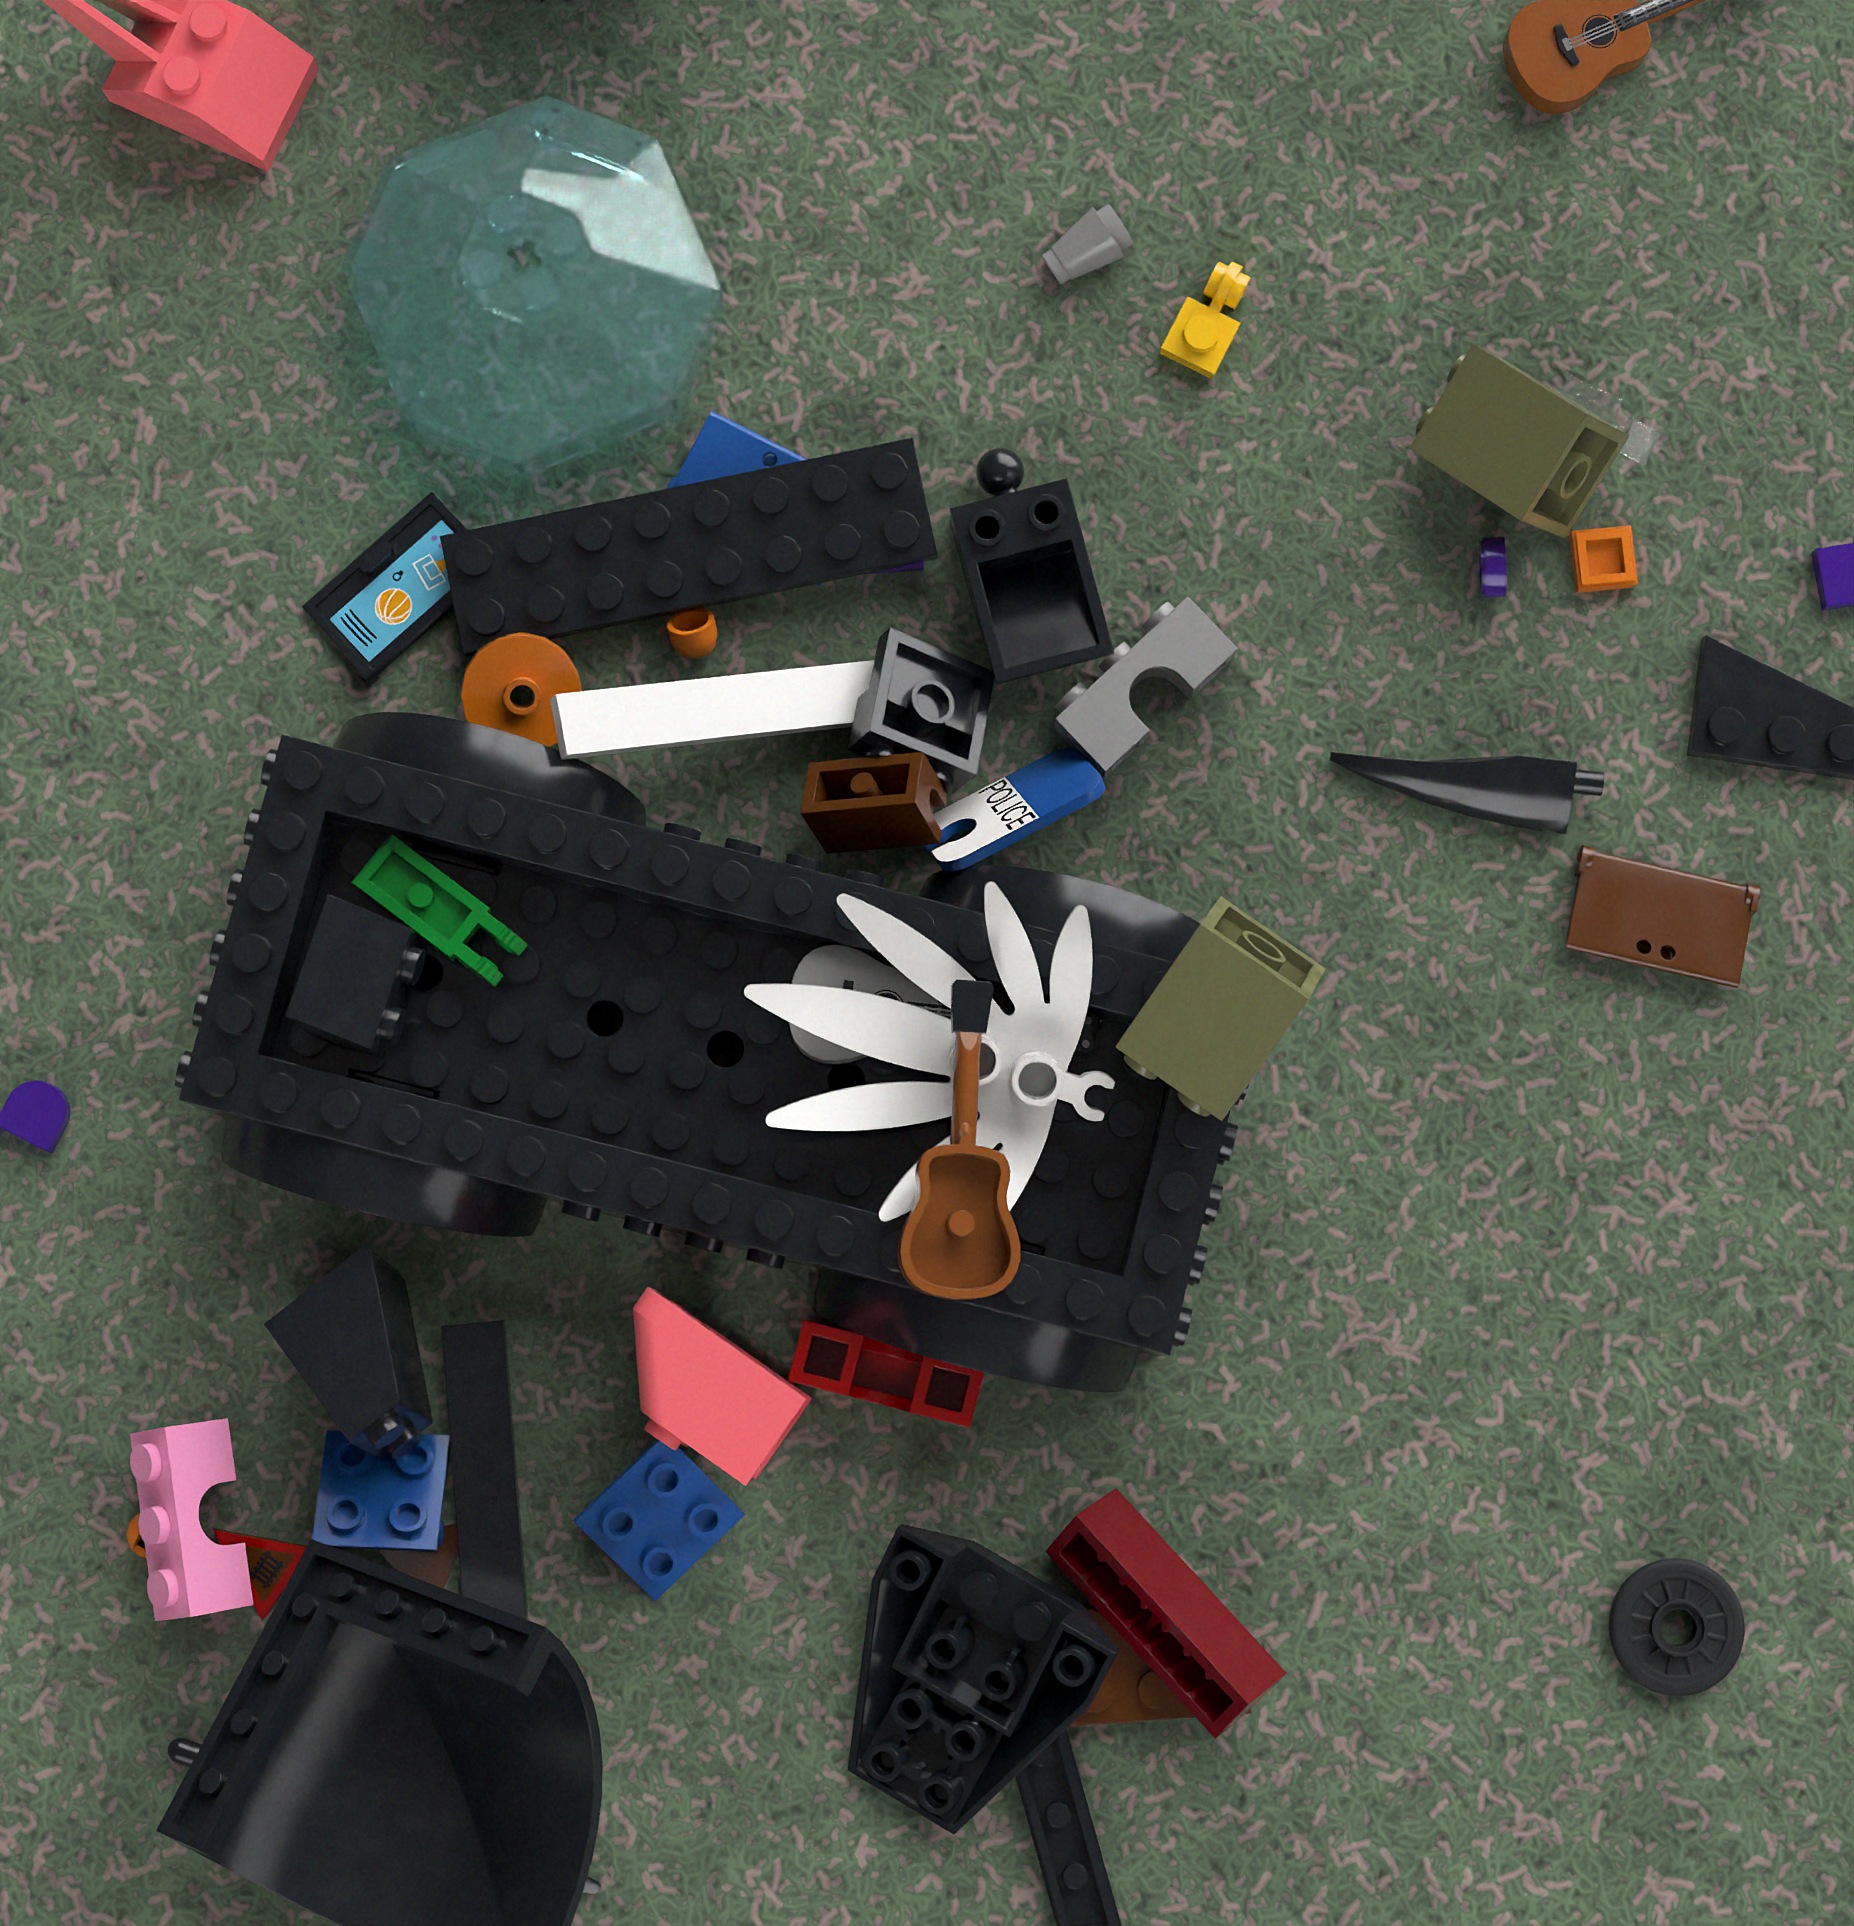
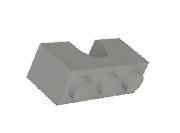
M1186 597L1176 608L1169 602L1163 604L1143 624L1142 627L1148 633L1136 645L1130 648L1125 642L1114 649V654L1107 656L1099 665L1104 674L1088 689L1081 682L1078 683L1055 706L1060 715L1055 718L1053 729L1071 748L1079 750L1100 773L1103 780L1146 741L1150 732L1149 728L1135 715L1130 705L1129 692L1136 684L1149 678L1165 679L1173 683L1190 700L1234 659L1238 648L1189 597Z

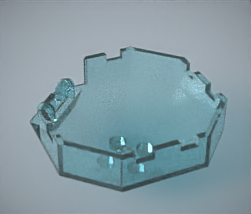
M547 95L389 158L341 266L402 414L414 438L523 482L545 474V469L576 456H579V459L621 443L624 441L625 436L655 424L657 427L679 419L725 314L722 289L658 140ZM526 242L535 244V255L542 260L539 267L528 266L524 273L514 271L515 261L508 256L512 248L522 250Z

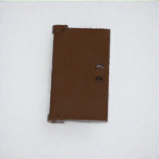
M1586 845L1581 846L1576 857L1577 865L1574 876L1578 877L1565 949L1738 988L1751 917L1757 912L1760 899L1759 885L1747 883L1746 886L1597 852L1594 847ZM1666 948L1672 952V959H1670V954L1665 950Z

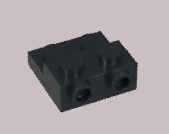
M890 627L879 637L869 689L858 698L848 750L862 755L863 758L924 752L947 793H955L977 775L994 683L993 672Z

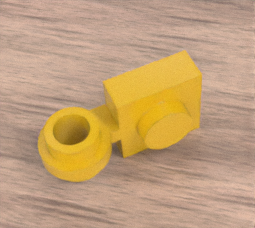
M1233 261L1229 266L1221 262L1217 263L1203 292L1204 295L1212 298L1210 306L1208 307L1187 296L1161 346L1160 354L1210 379L1214 378L1240 326V322L1222 314L1221 311L1224 305L1235 310L1249 284L1251 277L1241 273L1243 266Z

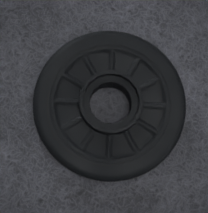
M1682 1558L1657 1560L1641 1567L1621 1585L1610 1610L1609 1636L1616 1658L1628 1675L1637 1683L1659 1694L1689 1696L1715 1686L1732 1670L1743 1647L1745 1623L1740 1602L1731 1586L1722 1576L1699 1562ZM1675 1609H1682L1687 1612L1693 1623V1631L1690 1638L1679 1645L1668 1643L1662 1636L1660 1629L1661 1620L1664 1615Z

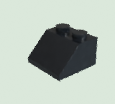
M327 894L286 1017L311 1037L383 1058L387 1044L394 1046L401 1035L406 1011L400 1008L407 985L415 986L421 976L426 958V951L420 948L423 940L413 929Z

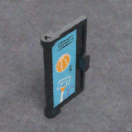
M430 492L302 606L350 659L348 662L358 672L359 678L370 686L379 679L378 675L454 608L440 536L466 531L467 529L433 492ZM373 572L372 575H365V574H363V573H366V574H367V573Z

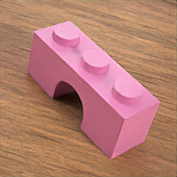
M228 1418L163 1427L130 1434L132 1446L130 1466L136 1478L140 1506L138 1526L140 1535L145 1543L149 1573L147 1593L153 1604L155 1621L193 1617L253 1605L245 1543L231 1545L216 1544L205 1535L199 1521V1505L205 1492L217 1483L236 1480Z

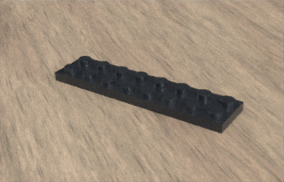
M913 438L440 536L461 644L466 657L474 656L478 649L490 641L505 637L508 634L524 632L543 636L551 640L938 559Z

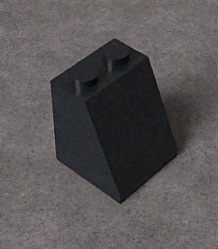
M364 1245L264 1325L347 1440L378 1459L385 1461L390 1456L392 1459H397L413 1450L423 1439L421 1432L433 1423L405 1279L398 1270Z

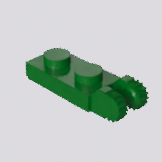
M392 834L388 836L352 881L356 889L405 926L413 929L418 936L451 961H454L455 958L458 959L464 966L493 987L503 977L502 973L498 971V967L489 959L479 956L466 946L479 928L483 929L502 949L517 956H520L528 946L512 930L490 915L492 912L488 906Z

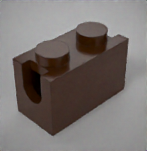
M924 752L809 763L800 814L826 854L940 844L942 834L933 816L934 807L946 806L948 793L938 779Z

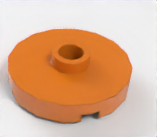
M518 632L497 638L492 642L490 641L477 650L465 668L461 699L468 722L505 731L552 747L558 743L550 699L556 694L580 692L582 688L578 670L563 648L546 637ZM525 685L532 689L534 695L531 702L526 705H517L512 701L510 694L516 686Z

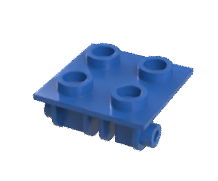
M327 1430L312 1539L334 1548L437 1552L438 1546H442L444 1541V1521H441L450 1435L422 1434L423 1439L409 1453L397 1459H392L390 1456L387 1460L382 1461L350 1443L341 1431Z
M657 1439L611 1482L601 1494L586 1506L573 1521L656 1601L745 1514L686 1455V1452L680 1445L675 1451Z

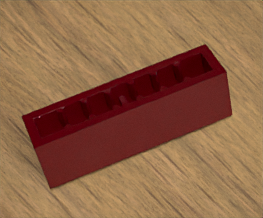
M1117 1488L1078 1513L1045 1551L1215 1739L1247 1713L1287 1674Z

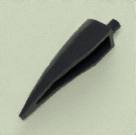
M1330 752V761L1374 783L1419 801L1470 817L1536 831H1555L1558 834H1566L1573 793L1601 796L1604 785V772L1577 769V762L1518 755L1415 761Z

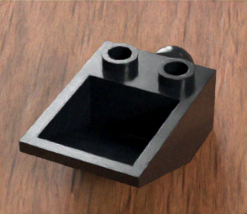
M995 448L986 452L977 464L976 476L982 489L994 495V497L950 508V526L996 685L1113 655L1114 648L1068 478L1018 491L1017 489L1024 478V467L1019 456L1005 448ZM1054 508L1058 516L1054 522L1043 524L1035 518L1034 513ZM992 523L998 526L999 532L992 539L979 537L975 530L977 527Z

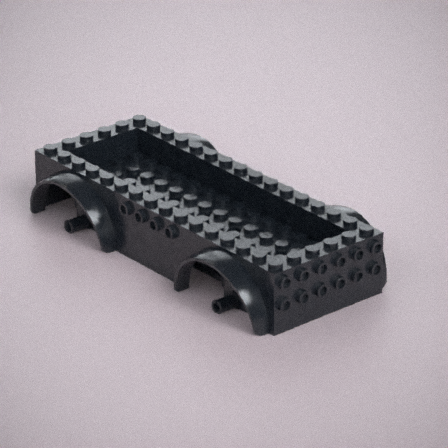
M405 712L369 713L348 720L340 730L333 747L282 734L278 750L270 749L268 751L261 772V784L267 786L261 810L254 808L251 811L244 832V844L250 846L244 870L236 869L228 887L227 905L233 906L227 930H218L210 952V965L216 967L210 991L202 990L200 992L193 1012L192 1024L195 1027H199L192 1052L186 1050L182 1054L175 1077V1086L182 1088L179 1097L180 1101L212 1114L227 1117L223 1136L222 1161L229 1167L261 1182L315 1200L385 1218L451 1231L501 1237L531 1236L540 1222L547 1200L562 1203L561 1213L598 1222L601 1213L624 1219L623 1229L659 1238L661 1229L686 1235L684 1244L721 1254L722 1247L725 1245L748 1251L745 1260L782 1269L784 1261L818 1269L815 1310L831 1322L873 1340L928 1358L1040 1385L1089 1392H1120L1125 1390L1130 1380L1139 1352L1156 1357L1168 1356L1171 1353L1172 1346H1184L1192 1317V1309L1182 1307L1187 1285L1194 1286V1283L1199 1284L1203 1273L1208 1247L1197 1244L1202 1224L1208 1226L1209 1222L1214 1223L1223 1186L1213 1184L1217 1164L1223 1165L1225 1161L1230 1160L1238 1125L1228 1122L1230 1111L1223 1121L1212 1114L1201 1116L1193 1112L1177 1097L1178 1091L1159 1077L1154 1080L1148 1079L1134 1071L1124 1060L1126 1054L1115 1046L1200 925L1199 922L1168 906L1135 893L1055 872L996 865H975L953 872L941 870L928 877L919 895L914 896L882 888L884 879L871 873L848 869L846 877L843 878L821 872L823 863L805 856L787 854L784 863L761 857L762 847L746 841L727 838L724 847L700 841L702 833L687 826L665 823L663 831L647 828L646 810L641 801L621 783L591 765L576 758L561 760L560 751L521 736L446 717ZM392 834L488 906L492 912L490 915L512 930L528 946L520 956H517L502 949L483 929L479 928L466 946L479 956L489 959L498 967V971L502 973L503 977L493 987L469 970L458 959L455 958L454 961H451L422 939L420 948L426 951V955H431L441 962L443 977L437 986L429 990H419L412 985H407L400 1008L406 1011L401 1035L394 1046L387 1044L383 1058H379L311 1037L286 1017V1013L327 894L341 898L404 925L352 884V881L388 836ZM994 882L1017 914L1037 962L1045 1003L1050 1001L1049 978L1051 962L1060 932L1075 906L1083 905L1087 909L1093 955L1092 983L1087 1013H1095L1098 1017L1095 1050L1089 1055L1074 1052L1067 1072L1080 1076L1088 1071H1101L1112 1077L1115 1084L1113 1089L1105 1088L1101 1085H1093L1084 1094V1101L1087 1105L1104 1111L1105 1115L1102 1121L1087 1120L1077 1113L1072 1103L1057 1099L1050 1129L1038 1162L1025 1188L1009 1211L1020 1241V1263L1011 1283L1002 1291L993 1295L977 1299L950 1300L929 1296L913 1288L903 1277L897 1258L899 1236L911 1211L885 1222L879 1218L880 1207L905 1173L918 1161L924 1152L951 1135L952 1116L907 1126L859 1131L796 1130L770 1127L766 1124V1117L771 1111L805 1098L830 1092L829 1082L835 1072L844 1068L858 1071L865 1080L864 1085L902 1081L944 1083L950 1081V1077L947 1075L908 1068L870 1056L842 1064H823L812 1060L804 1055L795 1045L788 1021L766 1010L744 995L745 987L750 984H792L794 974L802 959L814 949L827 945L849 946L866 953L886 966L896 968L864 937L837 904V897L842 893L875 906L909 925L950 955L976 981H990L994 986L992 998L1002 1010L1014 1011L1015 1008L1001 981L989 944L984 910L985 884ZM605 1008H617L623 1013V1024L620 1030L608 1037L594 1034L593 1020L595 1016ZM734 1038L744 1045V1054L741 1060L736 1065L728 1068L715 1065L711 1061L713 1046L721 1039ZM1248 1086L1245 1088V1090L1240 1095V1097L1234 1105H1238L1240 1100L1245 1099ZM977 1112V1119H979L980 1113ZM998 1143L993 1149L998 1151L1002 1147V1143Z

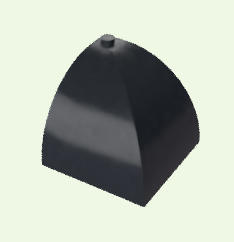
M311 1539L156 1831L237 1875L338 1926H571L584 1891L593 1858L602 1800L603 1760L595 1705L587 1681L576 1660L562 1641L545 1626Z

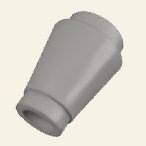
M1107 204L1098 211L1092 207L1051 246L1050 250L1042 254V257L1059 284L1062 285L1070 279L1073 280L1124 258L1123 251L1132 246L1134 242L1113 208Z

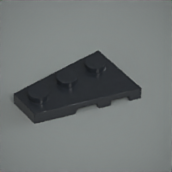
M1705 635L1701 639L1687 756L1854 780V708Z

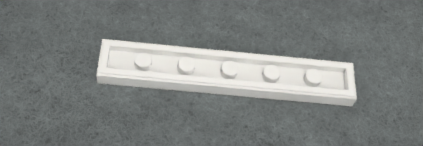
M874 660L556 694L550 699L560 757L561 760L852 727L858 698L869 689Z

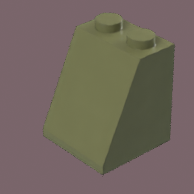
M1473 343L1467 354L1459 357L1453 364L1448 374V385L1436 405L1429 408L1420 418L1416 427V437L1409 449L1519 520L1565 539L1630 435L1499 356Z
M1220 896L1115 1047L1126 1054L1124 1060L1134 1071L1148 1079L1154 1080L1159 1077L1178 1091L1177 1097L1187 1108L1201 1116L1212 1114L1223 1121L1310 999L1326 968Z

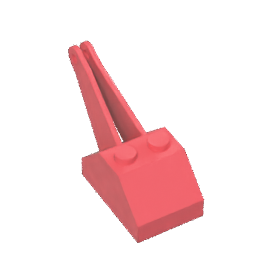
M41 0L116 60L102 88L110 102L267 172L319 70L317 62L311 54L250 10L227 0H97L135 21L130 33L84 0Z

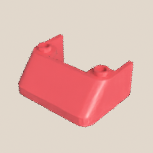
M647 1287L633 1307L640 1410L650 1418L644 1429L675 1451L680 1444L686 1448L690 1446L740 1483L747 1486L751 1478L757 1479L813 1398L662 1292Z

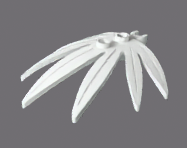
M988 882L984 886V910L989 944L997 971L1015 1009L1012 1014H1006L992 998L987 1032L985 1035H981L978 1112L980 1117L977 1119L976 1145L993 1149L998 1143H1002V1147L998 1151L1005 1155L1011 1171L1007 1190V1205L1010 1211L1025 1188L1038 1162L1050 1129L1057 1099L1072 1103L1077 1113L1087 1120L1102 1121L1105 1115L1104 1111L1087 1105L1084 1101V1094L1093 1085H1101L1105 1088L1113 1089L1115 1081L1108 1074L1101 1071H1088L1080 1076L1067 1072L1084 1025L1092 983V938L1087 909L1083 905L1075 906L1060 932L1051 962L1049 978L1050 1001L1045 1003L1037 962L1026 932L1017 914L999 887L994 882ZM842 893L837 897V904L851 922L892 965L917 986L950 1009L951 985L957 979L976 981L950 955L909 925L881 909L850 895ZM750 984L745 987L744 995L782 1019L823 1039L886 1062L950 1077V1081L947 1083L927 1081L885 1082L822 1093L771 1111L766 1117V1124L768 1126L811 1131H859L907 1126L952 1116L956 1033H951V1019L905 1002L843 988L805 984ZM951 1135L946 1137L944 1140L939 1142L934 1147L950 1145ZM917 1162L905 1173L879 1209L881 1221H889L913 1209L917 1196L915 1179Z

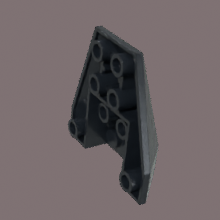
M901 1524L897 1527L871 1583L848 1771L950 1833L955 1834L1093 1704L1119 1649L1082 1603L972 1540Z

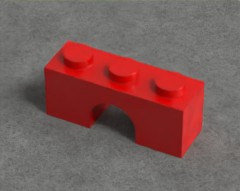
M803 1320L788 1381L970 1428L984 1372L928 1358L857 1333Z

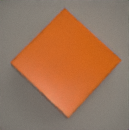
M1631 525L1570 532L1569 543L1575 593L1635 588L1637 586L1638 578Z

